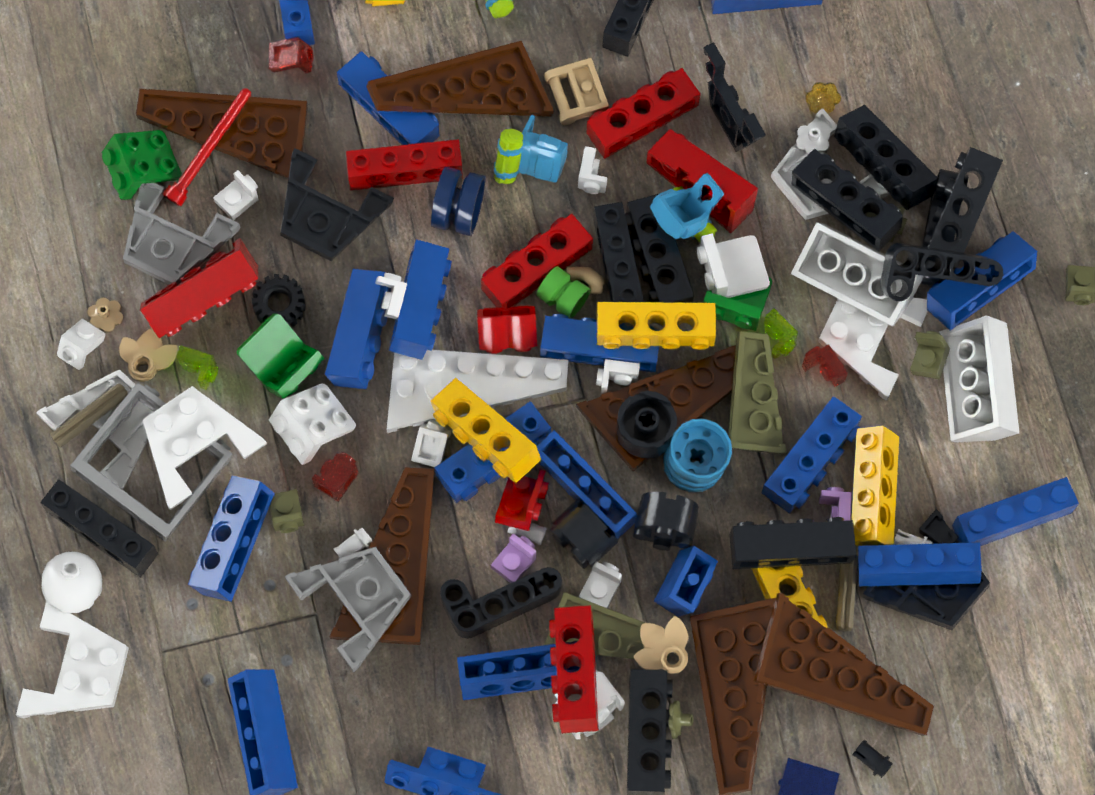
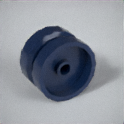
M444 167L434 196L431 227L448 230L455 217L454 227L456 233L472 236L482 206L485 176L470 172L465 177L462 185L461 170Z

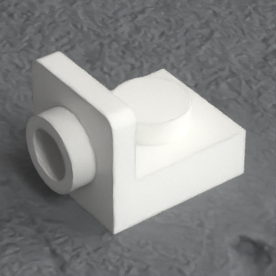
M585 146L578 178V188L583 189V191L589 194L605 193L608 178L597 175L600 159H595L596 148Z
M239 170L233 173L235 180L213 197L214 202L233 221L259 200L256 182L248 174L243 176Z
M385 273L384 277L378 276L375 284L392 288L391 292H385L381 308L386 309L385 317L397 319L407 283L401 282V276L391 273Z
M605 359L604 369L598 368L596 385L602 386L601 394L607 393L609 380H614L616 384L624 386L637 382L640 363Z
M428 421V424L423 423L419 427L411 461L432 467L442 463L451 430L445 429L436 421Z
M595 562L579 598L608 608L621 583L622 574L618 572L619 569L608 562H603L602 564Z

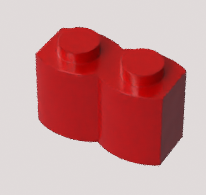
M535 306L494 307L477 310L479 350H486L489 354H497L507 348L515 349L517 352H527L533 347L538 346Z

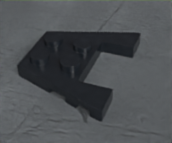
M713 42L703 48L704 54L710 59L709 62L705 63L706 71L711 78V81L707 82L710 107L735 152H738L765 137L766 134L755 114H749L746 108L741 109L735 87L733 85L729 86L724 78L726 63Z
M294 148L280 236L332 261L391 206L394 198L371 187L359 211H356L305 185L318 159Z
M937 509L919 528V533L924 537H928L927 539L934 544L960 543L957 535L948 527L943 520L942 514ZM982 572L980 584L911 585L906 592L897 586H869L864 591L863 598L953 630L989 588L990 582Z

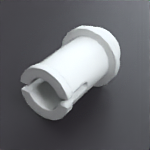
M532 523L529 531L509 526L507 532L518 537L525 536L530 541L541 545L547 528Z
M360 528L358 531L354 529L352 536L334 548V551L340 558L360 552L365 547L369 549V544L373 541L363 528Z
M898 529L894 545L932 544V542L927 540L928 537L926 536L923 539Z

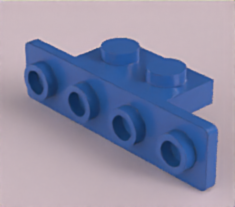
M427 747L419 768L394 760H390L387 765L384 782L395 788L404 789L416 794L501 795L479 788L485 772V764L432 747Z

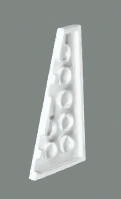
M427 350L423 360L394 353L387 433L412 425L413 427L420 426L425 422L436 420L433 417L435 411L430 401L455 378L461 381L490 407L501 404L505 406L526 398L534 399L564 392L567 388L569 360Z

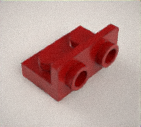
M540 469L537 479L523 476L517 483L508 477L496 512L495 523L526 531L530 530L532 521H538L542 504L539 503V500H545L548 492L549 483L544 482L545 470Z

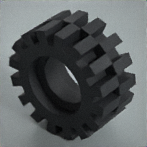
M274 274V279L271 280L269 276L265 277V282L259 281L257 283L258 289H254L252 292V305L258 321L264 323L272 314L277 313L294 327L297 324V318L302 319V311H305L306 308L301 286H298L294 278L290 280L288 275H283V278H280L279 274ZM276 293L287 295L290 299L289 306L283 311L271 310L268 307V300L272 295Z

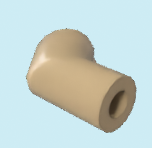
M567 267V273L570 274L571 281L578 280L589 284L590 294H601L603 292L604 278L590 267Z

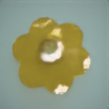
M821 82L815 83L812 86V90L805 96L806 102L810 104V109L814 113H818L822 108L826 113H831L835 105L841 101V95L837 92L836 85L831 82L826 84Z

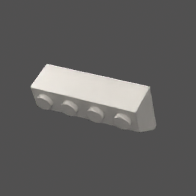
M816 222L791 272L792 275L891 326L895 325L912 301L924 277L922 275H915L913 291L908 299L904 301L892 300L883 294L880 288L885 254L819 222ZM896 260V262H897L898 265L903 264V263H901V262H899V261ZM900 279L895 280L891 284L892 294L901 290L902 282Z
M984 316L957 325L951 331L949 329L939 331L950 347L943 373L951 442L995 441L1019 434L1007 323L990 316Z

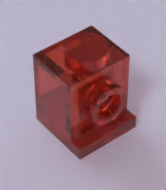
M345 452L337 453L332 460L329 458L320 470L322 475L318 476L315 474L312 477L314 487L339 502L359 474L357 465H355V459Z

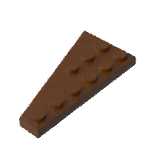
M522 41L368 81L366 86L377 111L550 117L554 113V109Z
M139 88L136 116L139 120L203 145L237 96ZM250 97L215 147V150L289 178L294 148L303 152L308 102Z
M736 345L715 352L714 355L704 359L688 362L685 366L677 369H669L631 383L623 389L601 394V397L577 403L576 408L632 471H635L650 458L636 457L628 453L618 442L616 432L617 418L620 406L625 399L642 391H654L664 395L671 402L677 415V430L681 424L692 419L701 418L732 393ZM646 422L642 426L648 427L649 425H651V423Z
M404 468L391 497L388 509L384 517H382L378 526L379 529L369 549L377 548L411 594L410 599L378 642L421 644L435 469ZM344 605L338 621L329 636L330 639L349 640L362 630Z
M781 592L777 593L753 681L921 736L927 735L934 708L931 703L905 684L902 685L890 676L884 668L875 665L866 658L865 654L830 628L821 625L807 611L798 608Z
M776 598L690 616L719 795H731L752 790L767 685L753 680Z

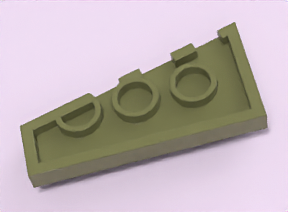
M745 331L737 332L728 436L731 440L732 449L784 455L787 452L786 445L783 444L781 431L783 426L777 405L778 394L777 388L774 385V368L768 334Z
M563 593L558 608L591 605L594 621L595 655L634 659V655L645 648L640 637L641 625L645 622L569 593ZM550 631L544 645L556 644L555 638H550ZM571 638L566 642L578 641V639Z

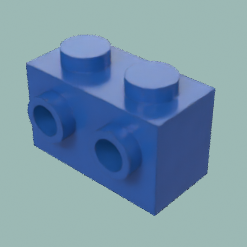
M696 546L679 550L654 602L677 617L693 613L700 604L705 587L713 577V571L718 561Z

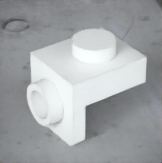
M81 319L61 335L57 356L80 370L84 367L86 356L104 341L105 333L86 320Z

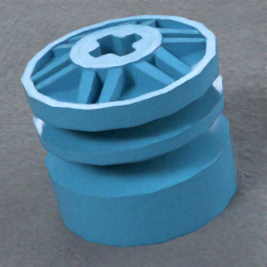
M692 419L681 424L674 432L663 457L664 471L667 477L679 489L688 492H703L712 488L721 478L730 462L732 455L731 440L722 427L707 419ZM698 457L700 459V462L695 461L692 463L690 461V458L696 459Z

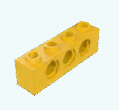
M597 302V345H603L604 348L617 349L621 346H633L636 349H647L650 346H662L664 349H677L680 346H691L693 349L703 350L709 348V346H714L716 339L715 303ZM630 323L634 328L630 331H625L619 325ZM658 323L663 326V329L653 331L649 328V325ZM682 323H687L691 325L693 329L690 331H682L678 327V325Z
M457 378L453 379L430 401L435 411L433 417L443 427L448 425L452 428L454 436L461 443L465 444L468 442L473 446L472 450L482 461L488 459L493 464L494 470L502 478L505 479L508 476L513 482L517 483L541 461L537 446ZM464 413H468V414H467L466 416H464V417H459L460 415H462V414H464ZM488 430L484 434H479L481 431ZM509 447L505 451H499L501 448Z
M884 426L858 428L856 433L851 517L856 546L894 545L899 436Z
M801 566L780 567L777 569L771 567L751 568L765 600L776 598L777 593H780L779 586L788 584L794 589L793 595L786 596L789 598V601L798 608L807 611L812 615L813 619L828 628L823 615H817L813 606L816 604L813 592L809 587L805 588L801 580L803 577Z

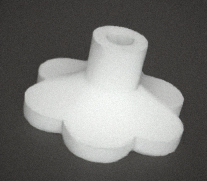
M811 122L808 126H800L798 128L796 146L799 149L805 150L807 154L814 148L820 152L828 150V140L830 138V131L828 129L821 128L818 122Z

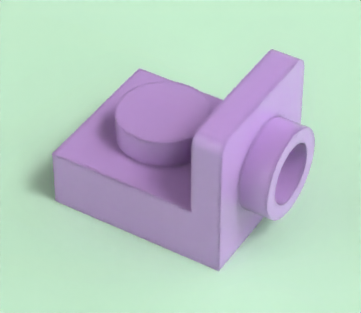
M829 487L827 490L821 491L819 504L836 505L831 507L830 518L842 517L844 521L850 520L852 492H844V489L840 487Z
M512 534L507 546L491 564V569L510 583L519 580L536 560L535 545L525 536L519 538Z

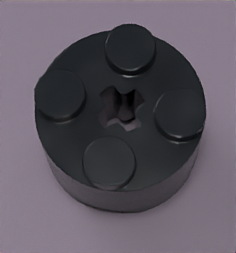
M642 391L632 397L630 396L625 399L618 412L616 427L618 442L628 453L636 457L658 458L669 447L673 434L676 431L677 415L668 398L660 393ZM646 422L651 423V425H649L648 427L642 426Z
M666 492L644 493L639 504L633 537L653 542V548L662 551H669L671 546L683 549L691 547L698 519V504L680 495H676L675 500L666 498Z
M579 499L573 502L551 523L552 528L550 531L553 533V538L563 548L567 545L571 547L572 557L583 569L588 565L593 567L595 562H598L618 543L614 535L609 537L605 532L608 529L607 526L585 504L582 506Z

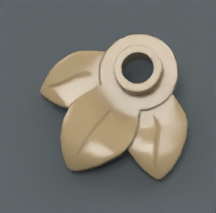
M150 328L139 337L137 342L131 338L123 337L119 353L121 358L128 364V371L131 377L136 381L145 382L151 380L157 371L167 369L173 364L178 354V346L173 344L163 346L162 339L158 338L153 329ZM141 365L148 366L145 372L138 371Z
M674 616L668 622L665 629L652 623H643L641 625L640 637L645 648L634 655L637 663L646 670L662 668L671 674L681 672L688 663V654L685 646L689 636L684 623ZM675 652L678 654L679 661L676 664H670L667 661L669 653Z

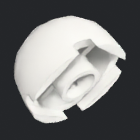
M64 552L56 555L47 563L42 573V592L47 603L59 608L61 612L79 613L89 609L98 598V595L100 596L102 592V574L96 562L88 555L80 552Z

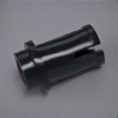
M863 740L852 754L873 770L874 776L879 775L881 778L893 765L889 761L890 757L888 755L884 757L869 745L866 740Z

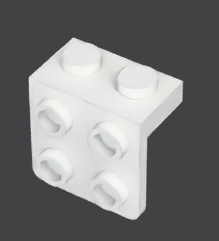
M713 234L701 237L700 247H697V255L700 264L705 266V283L707 289L712 290V293L731 298L769 287L770 281L755 236L749 235L719 243L715 242Z
M326 384L316 385L282 399L269 419L274 430L279 433L291 453L296 456L302 465L312 460L322 444L348 434L356 427L354 420Z

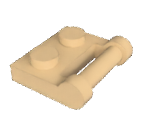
M592 58L557 67L544 73L545 81L551 86L560 112L558 117L561 125H570L576 120L589 117L598 111L604 112L609 109V104ZM568 78L578 107L570 109L560 82L561 79Z

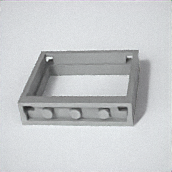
M137 382L72 462L70 467L71 471L166 542L229 463L232 453L229 452L231 448L224 444V441L221 439L205 448L204 450L215 457L217 462L194 489L193 495L186 499L168 523L163 521L88 464L138 401H141L152 411H156L166 404L158 398L160 394L157 390L150 388L148 385L142 386Z

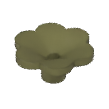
M673 701L669 708V729L671 730L672 739H677L681 735L682 726L693 725V715L682 714L679 701Z

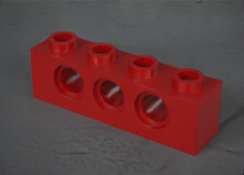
M683 68L675 72L669 71L654 84H646L639 88L636 94L631 97H623L617 100L608 110L604 112L598 111L591 115L587 121L586 133L602 157L606 159L699 106L701 93ZM662 95H668L672 99L665 101L660 99L659 97ZM643 108L646 109L648 112L645 114H639L635 110ZM621 122L624 126L617 128L612 123Z
M459 139L346 151L350 191L370 189L371 187L381 188L439 182L444 167L461 170L463 179Z
M573 214L566 218H558L547 232L536 234L522 250H514L506 257L504 263L498 267L492 266L484 272L483 278H481V290L496 307H514L539 289L541 283L553 268L558 266L565 270L593 249L592 236ZM555 242H561L565 247L555 249L551 245ZM533 258H538L542 261V263L540 265L534 266L531 265L528 261ZM512 274L520 277L516 282H509L505 278Z
M591 605L554 608L555 619L549 620L550 638H555L556 647H550L551 665L557 668V675L551 676L552 693L558 694V704H552L554 723L559 722L562 734L599 731L594 621ZM571 638L578 639L574 644L565 643ZM572 666L580 667V669L576 672L566 671L569 667ZM573 694L581 695L576 701L568 700V697Z

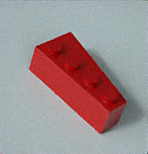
M669 129L647 152L646 163L674 187L692 188L704 174L708 173L724 192L723 197L712 209L710 217L731 234L754 211L758 187L689 142L684 135L677 134ZM703 185L702 195L700 196L701 200H711L713 196L711 188L708 185Z
M240 238L231 243L234 249L227 254L219 251L210 257V260L205 264L206 268L201 269L198 267L192 269L181 278L182 283L180 285L172 282L141 303L140 311L158 338L164 335L167 337L175 335L182 329V324L189 320L192 323L200 320L207 314V309L214 305L219 308L232 299V294L239 290L244 293L257 284L255 280L258 279V265Z

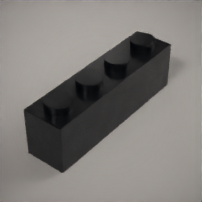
M842 517L828 518L825 522H814V519L811 518L799 519L796 523L771 520L762 525H755L752 521H743L733 526L729 534L732 569L852 564L857 555L853 520L844 521Z

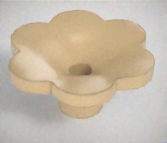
M107 298L98 299L96 305L90 306L87 311L88 316L91 318L90 324L98 329H102L104 332L113 331L115 325L121 324L124 318L120 312V303L115 300L109 301Z

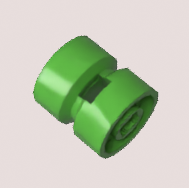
M556 266L545 277L536 296L549 306L556 304V310L559 313L572 319L587 301L591 289L578 280L572 282L570 274Z

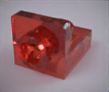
M299 37L269 43L268 69L276 73L294 68H299L305 73L312 71V62L314 60L312 47Z
M829 344L823 348L816 346L805 354L802 364L805 372L820 364L819 370L826 381H831L834 387L845 382L848 372Z

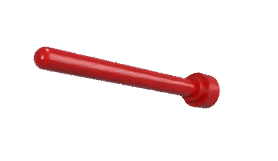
M243 88L178 182L168 185L162 195L179 207L184 204L188 198L186 196L188 186L251 97L249 89Z

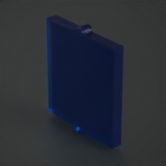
M788 758L783 778L778 781L780 786L778 795H834L840 773Z

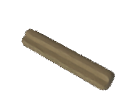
M120 383L116 384L53 431L51 438L59 447L64 446L120 404L128 395L127 390Z
M856 546L857 555L852 564H840L836 629L844 632L851 631L853 628L858 546Z

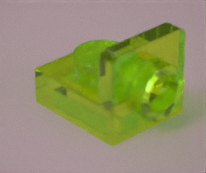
M773 308L765 316L764 329L773 340H779L774 345L771 354L774 359H777L781 354L787 356L796 347L797 344L795 342L798 331Z
M180 345L176 356L180 365H182L181 367L191 373L201 371L198 383L201 389L207 390L209 383H214L218 375L219 367H217L214 356Z

